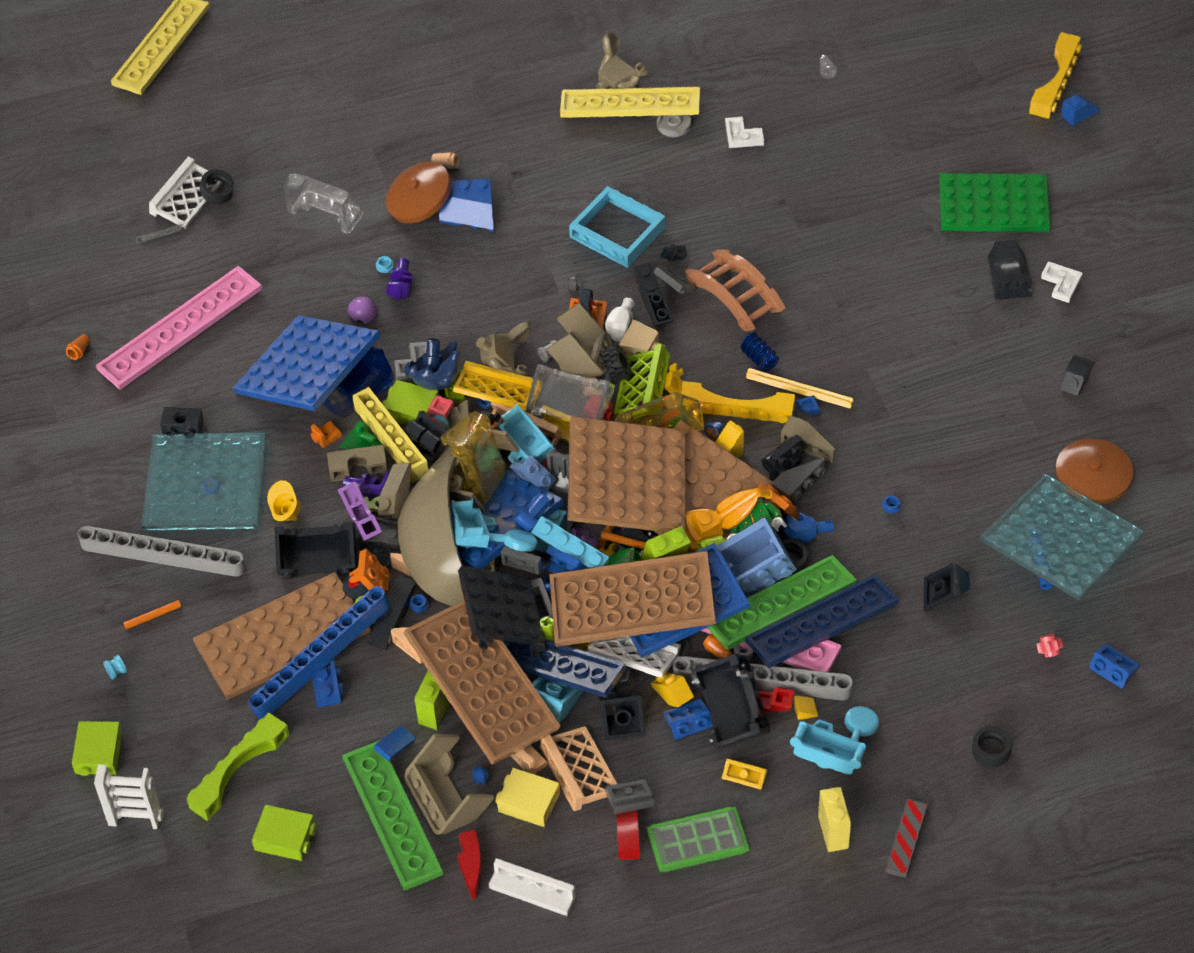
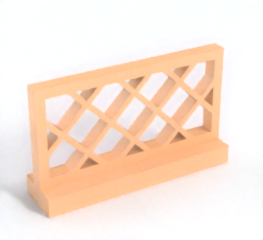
M586 726L552 737L549 734L541 739L540 749L573 811L580 810L584 804L607 797L606 789L600 788L602 781L610 785L617 784ZM583 734L586 741L582 743L574 740V737ZM563 741L568 743V745L564 749L558 747L556 742ZM571 744L582 748L580 754L569 751ZM584 750L593 752L594 758L591 759L583 756ZM566 755L577 759L575 765L565 761ZM580 760L590 764L588 770L577 766ZM593 765L602 768V775L591 771ZM575 771L585 775L583 781L574 778L573 774ZM588 776L599 780L597 786L586 782ZM583 787L593 790V795L585 797L582 792Z

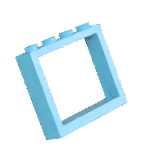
M608 186L569 225L570 238L627 268L666 228L665 216L662 213L656 212ZM608 202L651 224L628 249L585 227Z

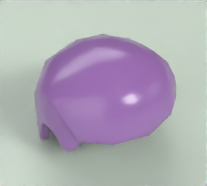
M365 296L356 297L348 305V315L355 322L361 320L366 324L374 320L377 315V308L370 298Z
M577 527L572 528V535L597 549L600 543L597 536L592 539L588 530Z

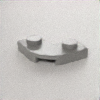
M427 342L410 343L411 359L394 361L396 380L411 379L404 372L405 365L411 360L415 362L426 353Z

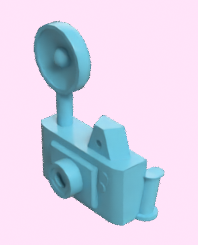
M515 403V407L500 415L504 422L499 427L503 432L509 434L520 449L519 452L512 451L508 459L512 463L514 461L522 463L525 462L528 456H533L540 463L547 457L549 451H554L556 448L528 414ZM487 446L473 472L484 474L493 469L498 460L496 447Z
M473 498L468 501L454 502V500H451L450 513L457 545L464 548H487L489 541L504 542L509 548L522 552L536 549L537 539L530 532L510 530L505 534L489 533V531L495 530L496 521L492 517L482 515L480 508H473Z
M857 706L849 709L845 715L844 723L846 728L852 733L851 738L833 733V724L819 719L813 725L801 721L794 737L790 740V744L795 747L793 753L800 758L816 763L821 768H831L844 774H852L854 769L861 767V759L866 749V745L858 742L860 736L864 737L875 734L879 727V718L873 710L867 707Z

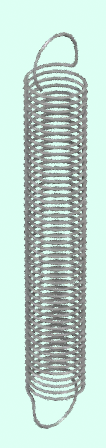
M166 228V229H168V230H175V231H177V232L182 231V230L173 229V228ZM159 230V231H162V232H169V233L152 232V233L163 234V235L146 234V235H151V236H156V237H149V236H139V237L150 238V239H141V240H144V241H142V242H147L148 240H153V239H155V238H160L161 236H166L167 234H173L174 232H173V231H167V230Z

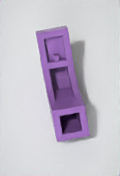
M355 481L337 490L363 541L382 532Z

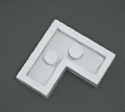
M743 117L725 118L729 148L764 145L762 128L744 129Z
M1048 261L1042 272L1041 279L1056 283L1052 297L1069 303L1082 279L1083 273Z

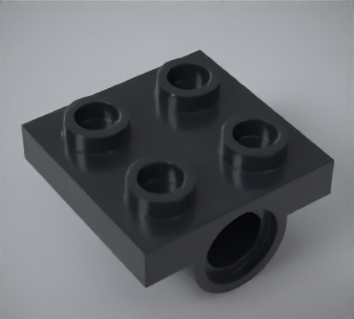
M419 411L417 418L412 420L405 428V434L423 457L432 463H435L440 457L451 432V429L425 411Z
M798 434L794 437H789L762 458V465L769 472V479L771 481H774L783 471L795 468L801 464L803 438Z

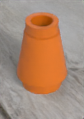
M82 334L68 344L66 349L67 356L73 360L81 358L90 343V338Z
M710 634L703 642L705 650L720 659L733 654L713 634Z

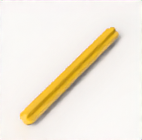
M749 368L746 373V378L808 397L814 396L815 399L846 408H851L853 405L852 397Z

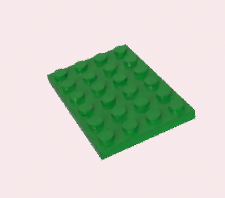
M939 173L941 231L1049 232L1050 222L1046 174Z

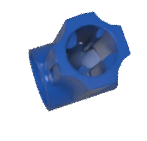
M540 492L537 493L526 506L514 515L513 520L524 531L529 532L539 521L538 518L551 505L549 499Z

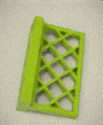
M662 344L655 345V349L652 351L626 356L630 365L633 361L638 360V362L633 367H630L631 373H634L635 376L629 382L627 381L629 377L622 379L620 382L614 410L616 417L650 411L651 414L659 413L670 360V354ZM653 357L648 364L645 363L649 358ZM644 365L645 367L637 373L636 370ZM650 370L649 375L643 378L642 376ZM639 379H641L642 381L636 387H634L633 385ZM647 384L646 389L641 393L640 390ZM629 388L633 389L626 396H624L625 392ZM635 394H639L632 402L630 401ZM644 399V405L636 406L640 401ZM627 402L629 403L625 409H621Z

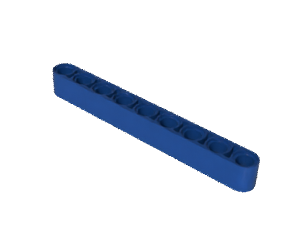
M374 587L370 589L250 697L248 701L249 706L258 719L264 718L268 713H274L325 667L330 660L335 658L388 610L390 601L383 588Z

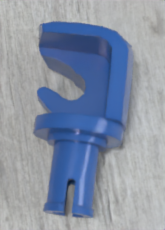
M803 513L799 514V521L791 515L786 516L783 521L787 527L784 528L782 525L786 539H795L802 544L815 540L817 533L834 532L832 519L815 522L813 517H808Z

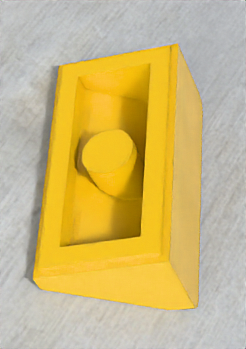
M727 759L722 779L762 790L768 770Z

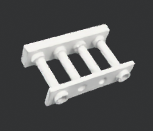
M98 765L94 784L108 826H117L118 818L135 817L150 818L153 829H158L159 821L163 819V809L160 808L153 786L154 779L150 776L148 768H144L142 778L112 776V774H109L107 765ZM115 785L140 786L141 789L116 787ZM119 796L144 797V799L119 798ZM122 806L147 808V810L122 808Z

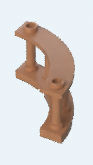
M717 249L712 253L715 257L714 260L700 270H685L688 282L695 287H701L719 298L738 320L739 326L744 331L756 329L752 322L769 310L771 313L781 312L786 308L774 288L770 289L764 282L766 278L746 259L738 254L735 256L731 255L729 250ZM717 266L720 267V268H718L717 270H715L714 272H712L711 274L707 275L708 272H710L711 270H713V269L716 268ZM728 270L738 274L723 285L715 280ZM742 280H747L753 288L735 299L728 290ZM758 293L765 301V305L748 316L740 304Z

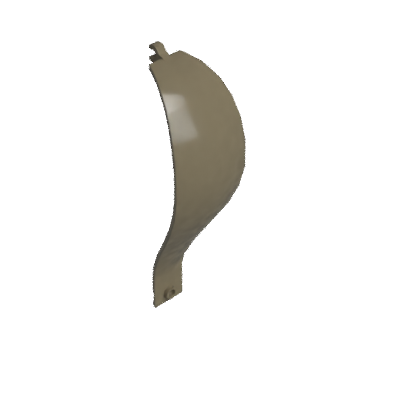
M468 399L448 414V428L451 429V432L448 436L446 448L410 491L402 505L398 519V542L403 561L410 575L422 590L435 600L449 606L464 601L458 575V569L463 564L456 546L452 527L449 486L454 465L470 435V403Z

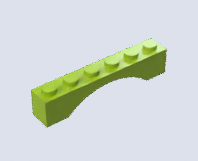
M270 713L261 718L252 731L247 732L243 740L230 750L225 759L219 761L216 768L203 778L197 788L190 791L187 797L189 809L209 821L222 807L225 787L236 770L253 757L276 750L290 736L287 724Z

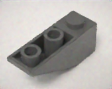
M820 458L783 471L771 483V486L778 491V494L784 495L792 503L794 501L797 502L806 489H810L814 481L824 474L825 459Z

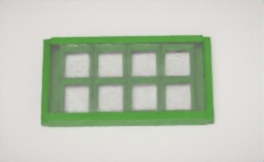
M727 807L647 827L659 872H668L744 854L749 851L736 807Z

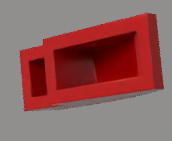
M637 810L617 814L619 860L640 859Z
M475 829L459 834L463 853L457 854L459 866L472 900L477 897L481 880V857Z

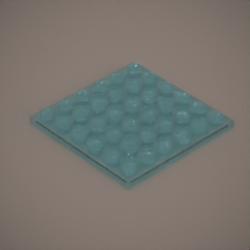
M266 433L195 434L194 436L192 434H186V436L183 434H153L141 525L142 530L257 529Z
M1045 473L981 534L980 541L1075 599L1080 600L1142 537L1143 530Z

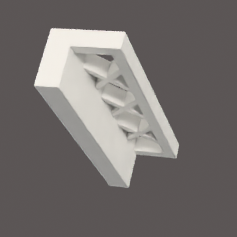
M496 858L494 862L495 872L489 883L490 889L557 913L568 915L575 900V886Z

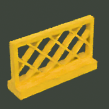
M465 361L453 392L509 407H515V403H517L526 411L531 399L535 396L538 379Z

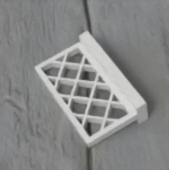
M188 156L149 202V214L155 217L158 214L177 225L182 224L181 227L186 229L208 202L203 197H198L197 192H200V187H195L194 182H200L202 176L193 178L192 174L194 171H197L203 176L208 170L195 164L194 159ZM215 180L217 182L215 185L208 186L206 184L209 190L216 192L223 182ZM192 183L193 188L183 189L182 186ZM194 193L195 198L186 199L184 194ZM182 194L183 200L173 201L174 195ZM197 202L196 208L188 209V203ZM175 205H185V210L176 211ZM172 206L173 208L172 212L163 211L164 207ZM187 214L188 218L182 221L178 219L177 215Z
M630 637L594 641L588 646L587 652L625 663L628 667L662 678L673 664L674 659L679 657L681 645L673 643L641 658Z

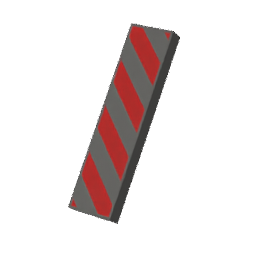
M907 799L885 873L903 878L907 877L928 804Z

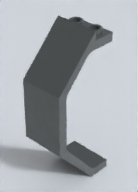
M549 451L547 467L548 471L556 478V481L548 491L563 499L564 505L559 509L567 512V526L565 530L571 533L576 521H568L569 456L560 452ZM503 547L501 551L502 564L538 575L547 570L552 562L549 554L536 549L522 552Z

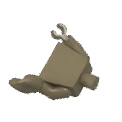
M607 32L603 37L605 56L598 71L599 83L596 84V88H634L641 79L640 76L648 73V69L642 63H638L634 69L615 55L621 40L613 32Z
M523 322L515 326L509 333L490 334L486 338L480 337L476 342V346L480 348L482 363L488 367L525 376L527 369L525 365H518L517 369H514L513 344L526 342L531 331L530 324Z

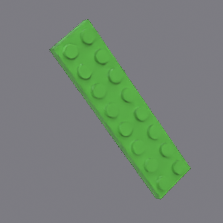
M831 555L748 597L747 600L750 608L707 628L729 650L745 642L747 636L855 584L856 579Z
M374 742L344 754L342 758L403 890L406 891L442 876L443 871L391 762H388L373 749L377 743Z

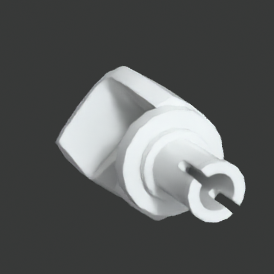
M624 298L621 307L614 308L606 319V334L614 342H621L628 330L629 324L633 320L631 310L634 306V301L631 298Z

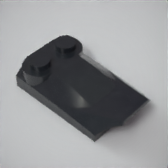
M1015 240L996 241L988 254L995 299L1032 297V280L1029 277L1024 252Z

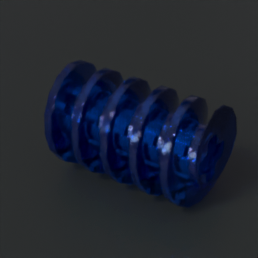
M751 332L742 341L741 351L761 371H770L777 365L779 357L776 356V351L772 350L766 341H762V338L756 332Z

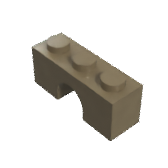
M384 445L327 453L331 482L346 480L344 477H350L351 469L357 466L365 467L370 477L385 475L387 472Z

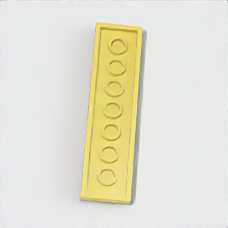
M174 0L111 80L112 85L142 95L210 8L209 2L203 0Z
M700 87L562 90L560 115L561 117L568 118L699 114Z

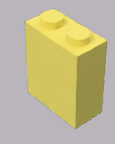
M513 768L510 775L507 774L505 777L502 792L499 791L496 796L495 802L498 806V812L545 827L560 795L559 783Z
M841 787L820 790L818 817L827 850L832 852L848 849L851 823Z

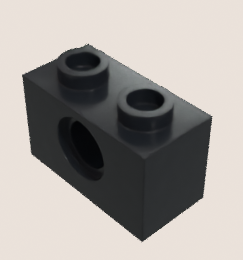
M164 407L160 423L163 436L200 438L204 422L201 408Z

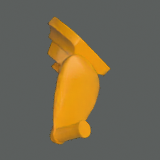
M760 488L744 490L724 499L718 504L716 511L712 509H696L685 512V533L691 542L689 549L697 551L698 542H702V539L718 535L723 536L722 528L731 529L737 526L752 511L758 497L771 499L773 491Z

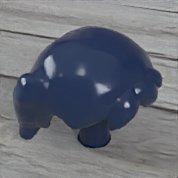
M430 338L426 340V353L415 362L413 360L405 365L404 372L416 385L424 389L440 391L450 386L456 379L460 369L459 357L461 352L456 350V340L450 341L446 348L440 350L441 341L436 338Z

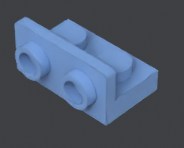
M528 456L525 462L518 463L514 461L510 465V468L524 481L531 482L536 487H542L547 491L556 481V478L533 456Z

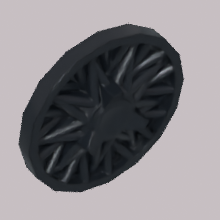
M367 543L357 552L358 566L360 551L364 549L374 554L383 567L388 568L391 565L390 555L392 551L384 543Z

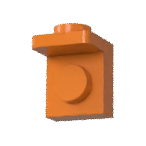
M331 421L319 428L315 424L311 425V438L323 448L342 437L340 430Z

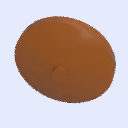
M421 162L407 168L393 181L386 197L388 211L397 221L408 224L417 223L431 217L445 204L452 188L451 176L437 162Z
M1082 439L1069 444L1060 452L1056 461L1055 476L1061 489L1073 499L1087 504H1107L1118 500L1129 490L1133 479V465L1128 455L1117 445L1101 439Z

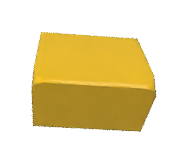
M794 696L793 704L798 720L818 717L813 698Z

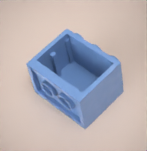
M766 518L761 519L717 546L746 598L774 585L775 582L790 576L792 572L797 570L778 534Z

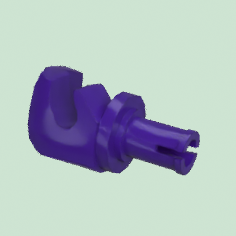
M400 258L397 268L391 271V282L387 284L386 295L394 299L408 298L410 295L413 277L408 270V259Z
M389 472L385 473L381 484L378 476L371 479L368 473H364L361 478L345 476L346 480H343V487L355 481L362 496L374 499L380 496Z

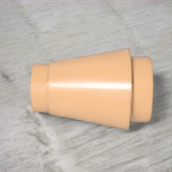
M454 152L437 153L432 155V162H437L443 167L452 170L458 167L459 156Z

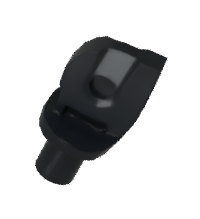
M672 244L670 247H664L660 256L668 261H673L674 259L683 260L687 255L686 246Z

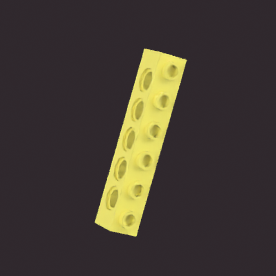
M369 387L354 394L353 401L356 412L381 444L384 445V448L397 464L411 463L410 481L414 483L420 480L428 471L427 460Z

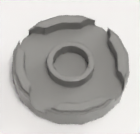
M659 115L657 118V128L663 135L668 137L683 136L691 129V117L688 115Z

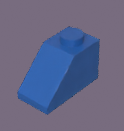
M1076 94L1063 101L1061 116L1074 126L1099 112L1100 109L1088 98Z

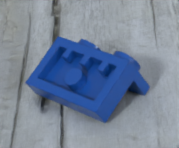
M551 545L546 550V553L551 556L550 560L552 561L548 570L554 574L588 569L581 561Z
M1105 644L1095 652L1089 665L1091 670L1120 688L1126 685L1128 678L1136 673L1140 667V664L1108 644Z
M330 660L331 667L322 668L312 677L317 708L340 704V695H344L342 683L337 681V679L341 678L339 666L335 667L334 660Z
M701 699L663 712L664 719L671 727L675 740L712 727L709 709Z

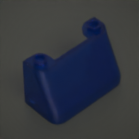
M372 346L322 404L335 415L346 417L355 410L354 394L369 387L376 395L390 385L394 379V374L383 349Z

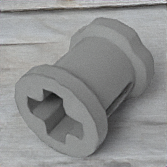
M551 340L550 344L537 349L538 355L544 363L553 357L547 352V348L557 341Z

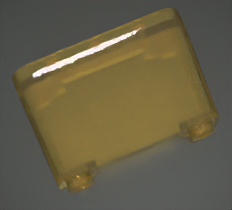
M677 392L622 412L615 419V422L662 428L670 427L682 420L691 426L693 430L700 431L704 429L701 403L696 398Z
M474 410L442 435L441 440L443 445L449 444L453 448L452 455L460 461L467 480L461 490L473 493L480 503L485 506L492 499L506 473V463L500 454L490 426V419L487 415Z

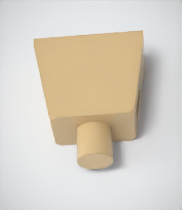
M633 320L619 346L620 348L622 347L623 352L625 351V356L652 351L655 349V345L661 343H659V333L656 330Z

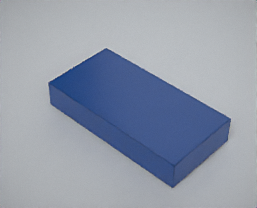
M400 725L377 742L373 749L389 762L413 744L416 737Z

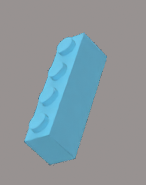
M543 516L540 517L531 532L538 541L548 547L551 545L581 561L588 569L606 566L609 562L607 555Z

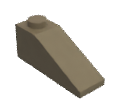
M790 416L781 431V443L789 437H794L798 434L803 438L802 452L818 458H824L826 461L833 463L835 448L808 422L801 418Z
M411 463L393 464L379 496L378 516L395 521L399 519L402 505L409 495Z

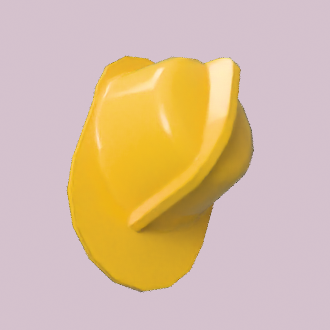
M287 481L276 482L271 486L267 496L273 518L277 521H297V516L301 510V503L297 499L293 487Z

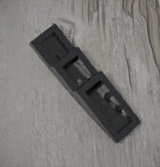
M398 575L387 596L390 601V607L376 620L367 642L369 645L388 650L392 639L391 630L398 628L401 618L405 617L417 584L415 580Z

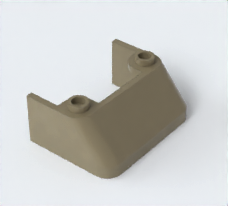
M579 302L557 317V320L568 334L549 346L547 350L558 362L560 369L564 373L600 377L607 371L603 361V351L612 348L613 343L610 337Z
M479 427L472 432L454 465L449 486L450 502L451 500H454V502L468 501L473 498V508H480L482 513L486 511L484 506L473 493L463 491L487 446L513 452H519L520 450L507 432L486 427Z
M433 734L405 771V782L435 834H447L477 820L494 799L493 795L468 794L462 801L448 774L453 769L454 760L449 751L460 739L459 735Z

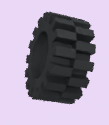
M619 345L603 351L604 365L615 382L630 377L632 374L628 357L625 356V351L623 352L622 347L620 348Z

